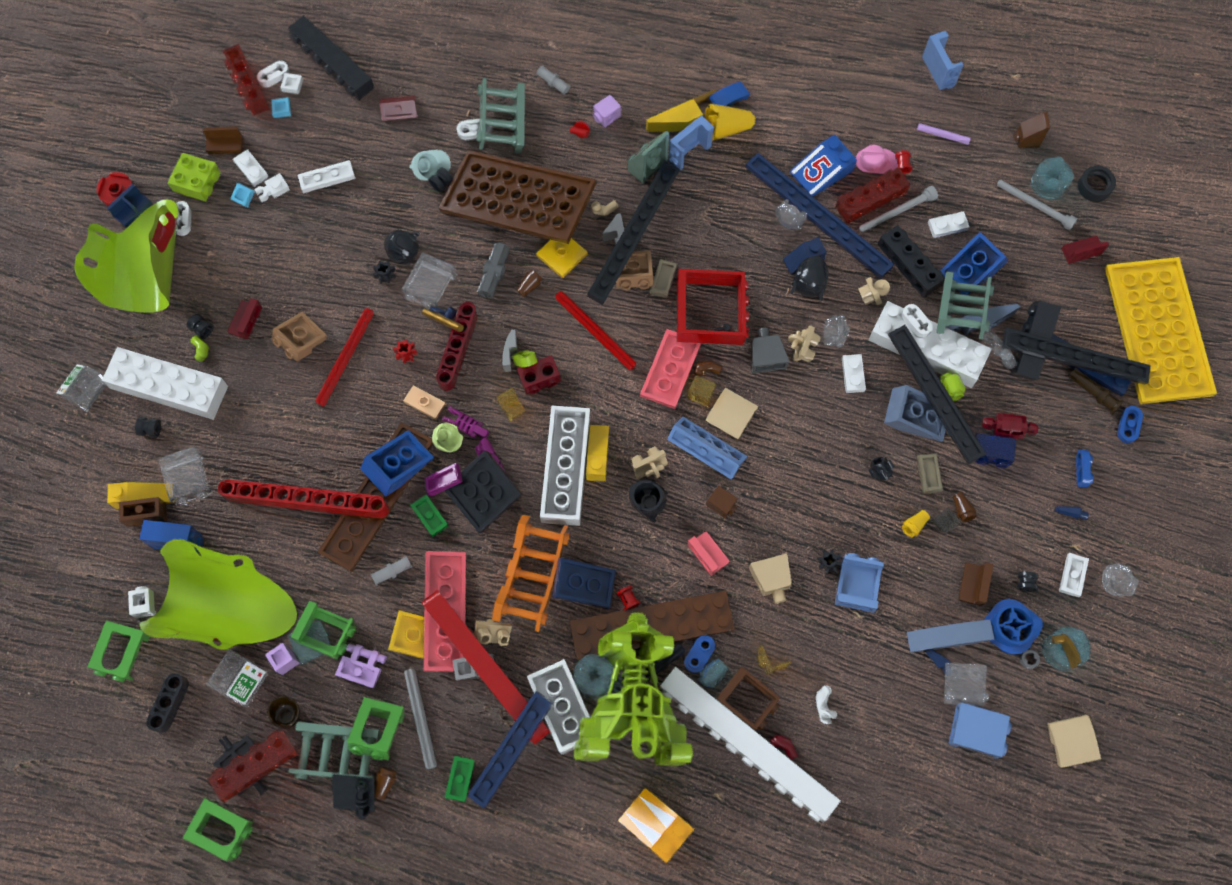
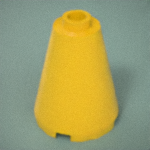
M709 104L710 107H707L705 110L704 118L714 127L712 140L749 130L755 124V116L748 110L717 104Z

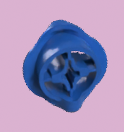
M1005 599L998 602L984 618V620H991L995 640L990 642L1003 652L1013 655L1028 650L1043 628V621L1039 616L1021 602L1013 599ZM1004 612L1003 623L999 624L1000 615ZM1024 629V635L1022 640L1020 641V631Z

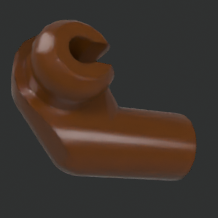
M703 361L695 365L694 372L702 376L704 371L709 370L720 375L723 367L711 361Z

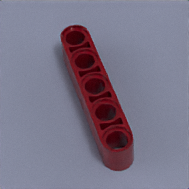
M471 302L462 303L458 309L455 322L467 329L463 332L451 330L436 374L438 385L444 391L452 390L456 384L477 321L476 308ZM468 311L472 312L470 315H464ZM456 344L461 345V347L457 349L453 348V346ZM450 361H456L453 365H447ZM446 377L450 378L448 382H441Z

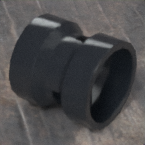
M440 167L437 170V174L432 175L428 181L436 191L442 192L445 189V185L452 182L453 177L445 168Z
M200 314L191 316L186 324V327L191 332H195V335L200 339L207 338L213 331V325L208 321H204Z
M139 417L135 424L136 435H149V437L158 438L161 432V421L154 418L148 420L146 417Z

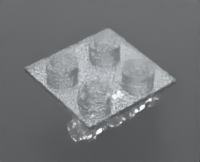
M945 663L944 704H959L962 702L969 705L985 706V701L989 700V695L986 693L987 665Z

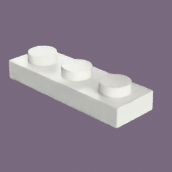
M350 160L298 174L303 193L355 179Z

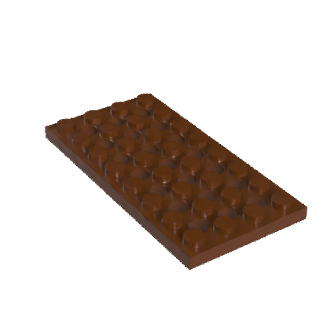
M467 150L439 206V210L442 213L569 244L597 183L592 178ZM481 168L480 171L473 172L475 169ZM496 171L495 175L489 176L490 173ZM512 175L510 179L505 180V177ZM528 179L526 183H520L521 180ZM474 182L472 186L466 187L467 184ZM544 183L542 187H536L537 184ZM489 186L487 190L481 191L482 188ZM560 186L558 191H552L553 188ZM505 190L503 194H497L498 191ZM577 190L574 195H568L569 192ZM521 194L519 198H513L514 195ZM466 197L464 201L458 202L460 198ZM537 197L536 201L529 202L530 199ZM482 201L480 205H474L476 202ZM553 201L551 206H545L546 203ZM495 204L498 205L497 208L493 210L490 209L491 206H494ZM566 205L570 206L567 210H561ZM511 208L514 209L513 212L509 214L506 213L507 210ZM527 212L530 213L529 216L525 218L522 217L523 214ZM546 216L544 221H538L539 218ZM559 220H562V221H563V222H562L560 225H558V226H555V225H554V223L557 222V221H559Z

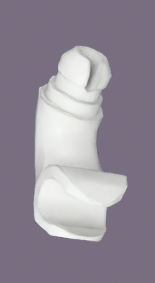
M827 685L817 691L816 704L820 721L824 724H831L830 717L836 718L837 713L836 711H830L827 701L832 690Z

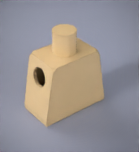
M787 553L751 563L749 570L762 595L772 594L775 604L785 602L784 590H788L791 587Z

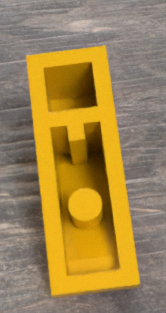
M691 99L647 119L646 130L647 132H681L701 115L703 116L695 100Z
M590 425L586 467L587 481H606L609 426Z
M123 482L108 484L107 503L115 509H119V502L159 497L166 504L174 503V484Z

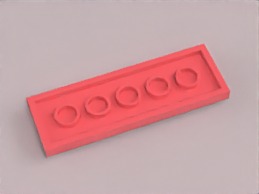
M426 551L425 599L438 590L464 624L466 552ZM424 607L423 672H454L453 660L464 658V656Z

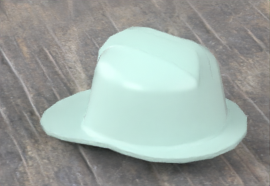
M428 150L417 153L409 167L418 179L428 180L432 175L437 174V170L440 167L445 168L449 172L451 162L449 156L442 150Z

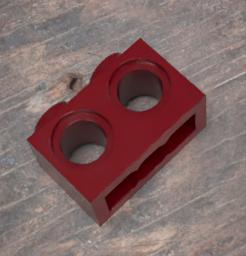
M552 355L537 360L538 362L534 365L517 368L519 379L526 394L538 393L542 388L556 386L561 381L560 373ZM546 371H552V372H553V373H552L551 375H549V376L544 375V373H545ZM530 377L535 378L533 382H527L526 380Z

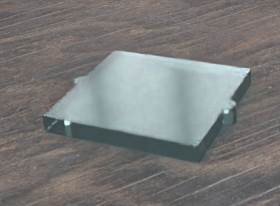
M321 620L312 623L306 636L331 645L328 638L329 634L325 631ZM292 633L288 635L293 647L292 652L296 654L300 665L324 655L295 643L291 638Z

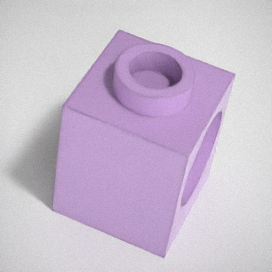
M611 95L593 106L595 121L601 123L604 127L621 117V106Z
M281 643L265 654L274 670L281 675H284L299 664L290 647L284 643Z

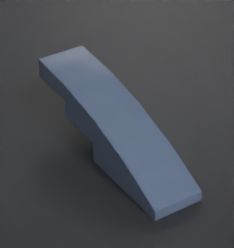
M1013 304L989 308L986 319L990 320L989 330L1015 315L1020 306ZM967 315L960 319L981 321L982 317ZM954 325L946 326V328L954 332L962 330L965 335L977 329Z
M990 619L907 632L911 653L995 640Z

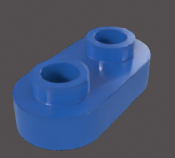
M1129 406L1121 413L1117 435L1124 443H1132L1139 437L1143 413L1138 407ZM1128 415H1131L1133 420L1129 419Z
M1078 450L1076 455L1077 485L1082 488H1088L1094 479L1093 473H1091L1093 456L1088 450Z
M706 635L700 636L692 646L684 661L685 669L689 673L697 674L703 670L715 649V642L711 637ZM703 642L708 643L709 647L707 649L702 648L701 644ZM696 659L698 665L693 666L691 660Z

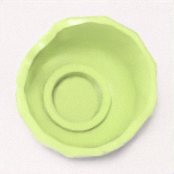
M445 422L439 424L433 430L432 441L437 449L450 453L457 451L461 447L463 435L459 433L457 426Z

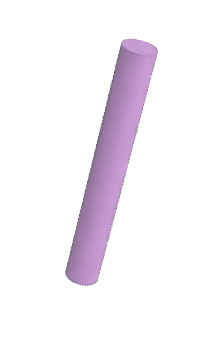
M920 123L917 128L918 131L967 145L971 139Z

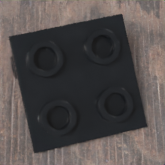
M332 774L333 808L356 810V816L361 820L365 819L369 812H375L374 778Z

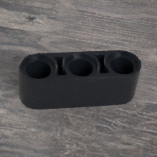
M177 673L169 674L166 677L146 720V725L150 730L158 733H164L169 730L188 690L189 681L187 678ZM180 679V685L174 689V682ZM170 698L171 704L165 708V701ZM162 718V724L156 727L157 719Z

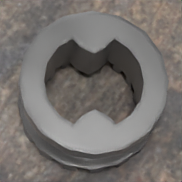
M1027 650L1020 655V663L1023 667L1032 669L1038 666L1040 657L1037 652ZM1026 654L1032 655V659L1035 660L1033 665L1027 664Z

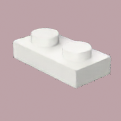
M248 149L233 159L254 187L269 178L268 174Z
M964 211L932 218L928 221L933 238L969 229Z
M862 354L843 355L842 365L846 393L865 392Z
M1072 553L1067 554L1059 592L1078 598L1081 596L1089 561L1088 558Z

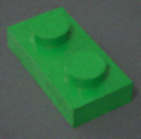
M427 494L410 505L432 537L449 527Z
M454 756L445 794L446 799L466 802L475 760Z

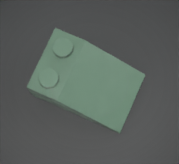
M665 131L649 143H645L636 155L633 154L629 158L628 172L644 184L655 174L665 160L668 162L669 132Z

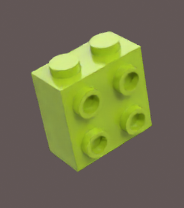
M182 153L167 183L173 192L206 202L208 196L212 194L215 182L220 177V170L215 162Z

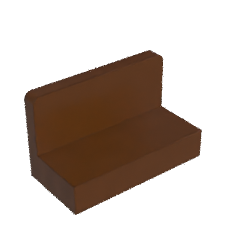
M238 127L203 128L202 132L206 137L205 151L208 155L243 153L244 138Z
M971 563L965 564L959 601L983 606L987 603L994 564L984 563L982 566Z

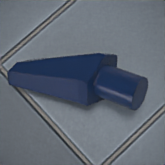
M1057 506L1054 510L1077 519L1086 520L1089 516L1088 512L1082 511V508L1078 506Z
M933 649L925 651L937 667L942 668L945 676L953 673L949 666V663H951L949 659Z

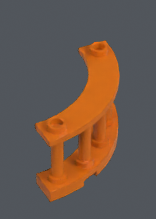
M522 515L518 522L513 548H517V550L514 551L513 559L509 561L505 575L507 580L505 586L501 587L495 601L492 620L500 622L502 616L507 614L537 621L535 631L539 632L541 625H545L547 622L548 613L546 611L554 588L558 559L562 557L564 545H568L570 534L567 533L568 525H564L561 533L532 527V524H529L530 516ZM531 534L559 541L556 555L527 548L524 545L526 535L529 536ZM529 556L554 562L551 576L521 570V567H519L521 557ZM521 577L548 584L545 596L542 597L515 590L513 587L515 579ZM517 598L541 604L539 613L509 606L508 600Z

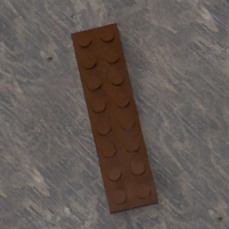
M402 422L389 440L390 442L409 430L428 451L434 444L431 438ZM366 476L356 493L381 496L389 505L390 513L412 478L385 497ZM363 502L358 503L356 508L361 507ZM382 504L377 505L375 510H379ZM341 514L318 550V554L353 572L387 516L384 518H370Z
M726 591L570 621L577 661L600 657L598 655L600 638L627 624L629 615L634 612L644 613L648 625L665 636H673L674 642L735 630ZM639 640L631 641L632 649L638 650L641 642Z

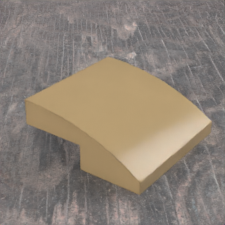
M725 388L705 421L739 439L758 406Z
M1088 715L1048 723L1050 740L1055 746L1059 767L1062 768L1101 759L1095 732Z

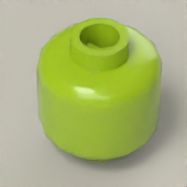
M946 373L940 377L941 383L953 402L964 396L963 393L966 391V387L958 374L951 375V373Z

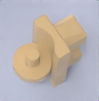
M870 277L866 279L867 285L858 289L865 305L874 301L879 305L882 303L880 296H884L890 291V285L883 279L876 281L874 284Z
M810 325L808 329H803L802 332L796 331V334L789 335L788 341L792 343L791 348L795 349L792 360L797 362L802 359L810 362L814 359L815 351L808 347L809 344L815 347L820 341L821 336L814 332L815 327Z
M654 446L647 451L649 457L643 459L641 455H637L631 459L634 473L638 480L654 475L656 479L660 477L659 471L668 465L666 453L663 449L659 450Z
M488 619L487 622L476 621L473 635L480 644L499 643L502 646H507L512 626L511 623H498L492 619Z

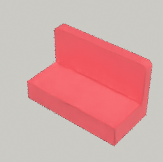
M708 532L688 540V547L711 576L729 563L728 558Z

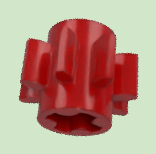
M407 339L402 342L397 341V348H393L394 353H396V360L402 359L404 364L406 361H414L413 356L417 355V351L414 349V342L409 344Z

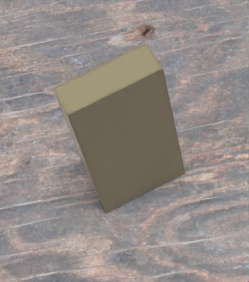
M660 259L650 294L668 298L678 267L677 263Z
M937 453L918 455L917 463L922 493L942 492L943 486Z

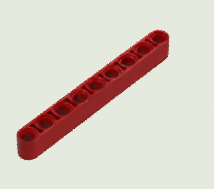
M230 479L223 480L218 485L219 494L227 501L370 518H384L390 511L386 501L377 495ZM267 492H269V495H268L267 497L263 498L264 495H265ZM285 494H288V496L282 500V497ZM307 496L304 501L300 502L302 497ZM325 498V501L319 504V501ZM341 500H344L342 505L337 506ZM363 502L361 507L356 508L358 503ZM382 504L379 510H375L377 505Z
M438 590L434 591L421 604L516 722L527 705V701ZM543 721L530 739L534 745L550 733V730Z

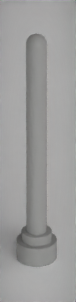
M1003 180L997 182L998 187L1062 222L1061 225L1068 231L1072 229L1078 219L1073 215L1065 216Z
M929 186L924 189L922 195L862 224L859 230L865 232L924 201L932 202L938 198V193L933 186Z

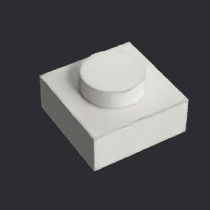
M285 73L280 87L282 92L299 94L303 78L301 75Z

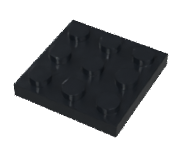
M486 450L461 472V483L445 490L478 533L485 531L523 495Z

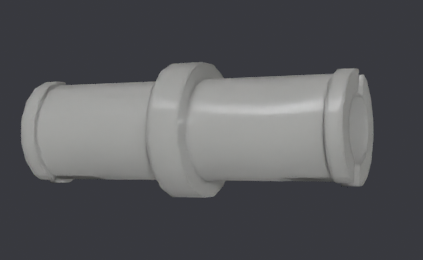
M543 65L537 70L536 74L547 81L550 87H555L563 95L569 91L570 85L561 80L558 74H553Z
M405 556V558L393 564H386L387 567L371 574L375 584L378 585L391 577L394 579L397 574L412 568L407 556Z

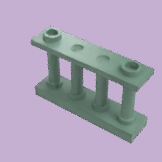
M483 78L481 85L478 84L477 95H480L479 131L476 134L479 149H483L485 141L511 144V146H514V153L521 154L524 147L525 84L518 83L516 90L509 91L486 87L487 78ZM486 95L512 98L514 104L508 106L486 103ZM486 110L512 113L514 120L505 121L486 118ZM486 125L511 128L514 131V135L509 137L486 134Z
M946 272L936 333L944 334L945 326H962L980 329L979 339H983L984 331L988 332L990 320L986 319L989 296H993L994 285H991L992 277L987 278L986 286L958 283L956 280H953V272ZM961 290L985 293L984 297L954 294L952 291ZM953 301L983 305V309L953 306ZM951 313L979 316L982 319L981 321L952 318Z
M297 722L296 731L302 733L303 741L298 769L289 768L288 772L295 774L294 778L307 779V776L332 778V774L374 778L368 776L371 756L365 754L362 755L360 774H347L351 752L349 751L347 741L353 727ZM363 729L362 738L367 744L375 743V740H380L382 737V731ZM314 734H321L322 738H324L318 771L306 770L311 738L314 737ZM334 736H342V740H344L339 773L327 772L331 741L334 739Z

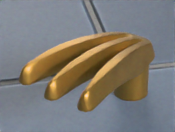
M1066 634L1051 637L1053 644H1062L1070 668L1077 667L1078 663H1081V658L1072 640Z

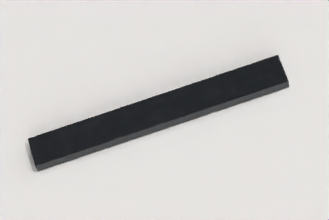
M903 325L888 333L890 340L966 463L969 465L984 457L986 453L907 326Z
M1011 328L1005 329L1003 348L1144 385L1149 382L1151 365Z

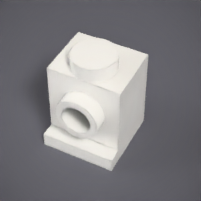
M146 586L136 587L135 590L128 591L129 615L135 618L156 615L154 591Z

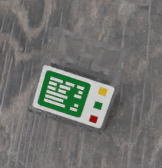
M77 363L55 395L88 412L106 384L102 381L103 375L87 365Z
M228 649L206 685L247 708L269 672Z

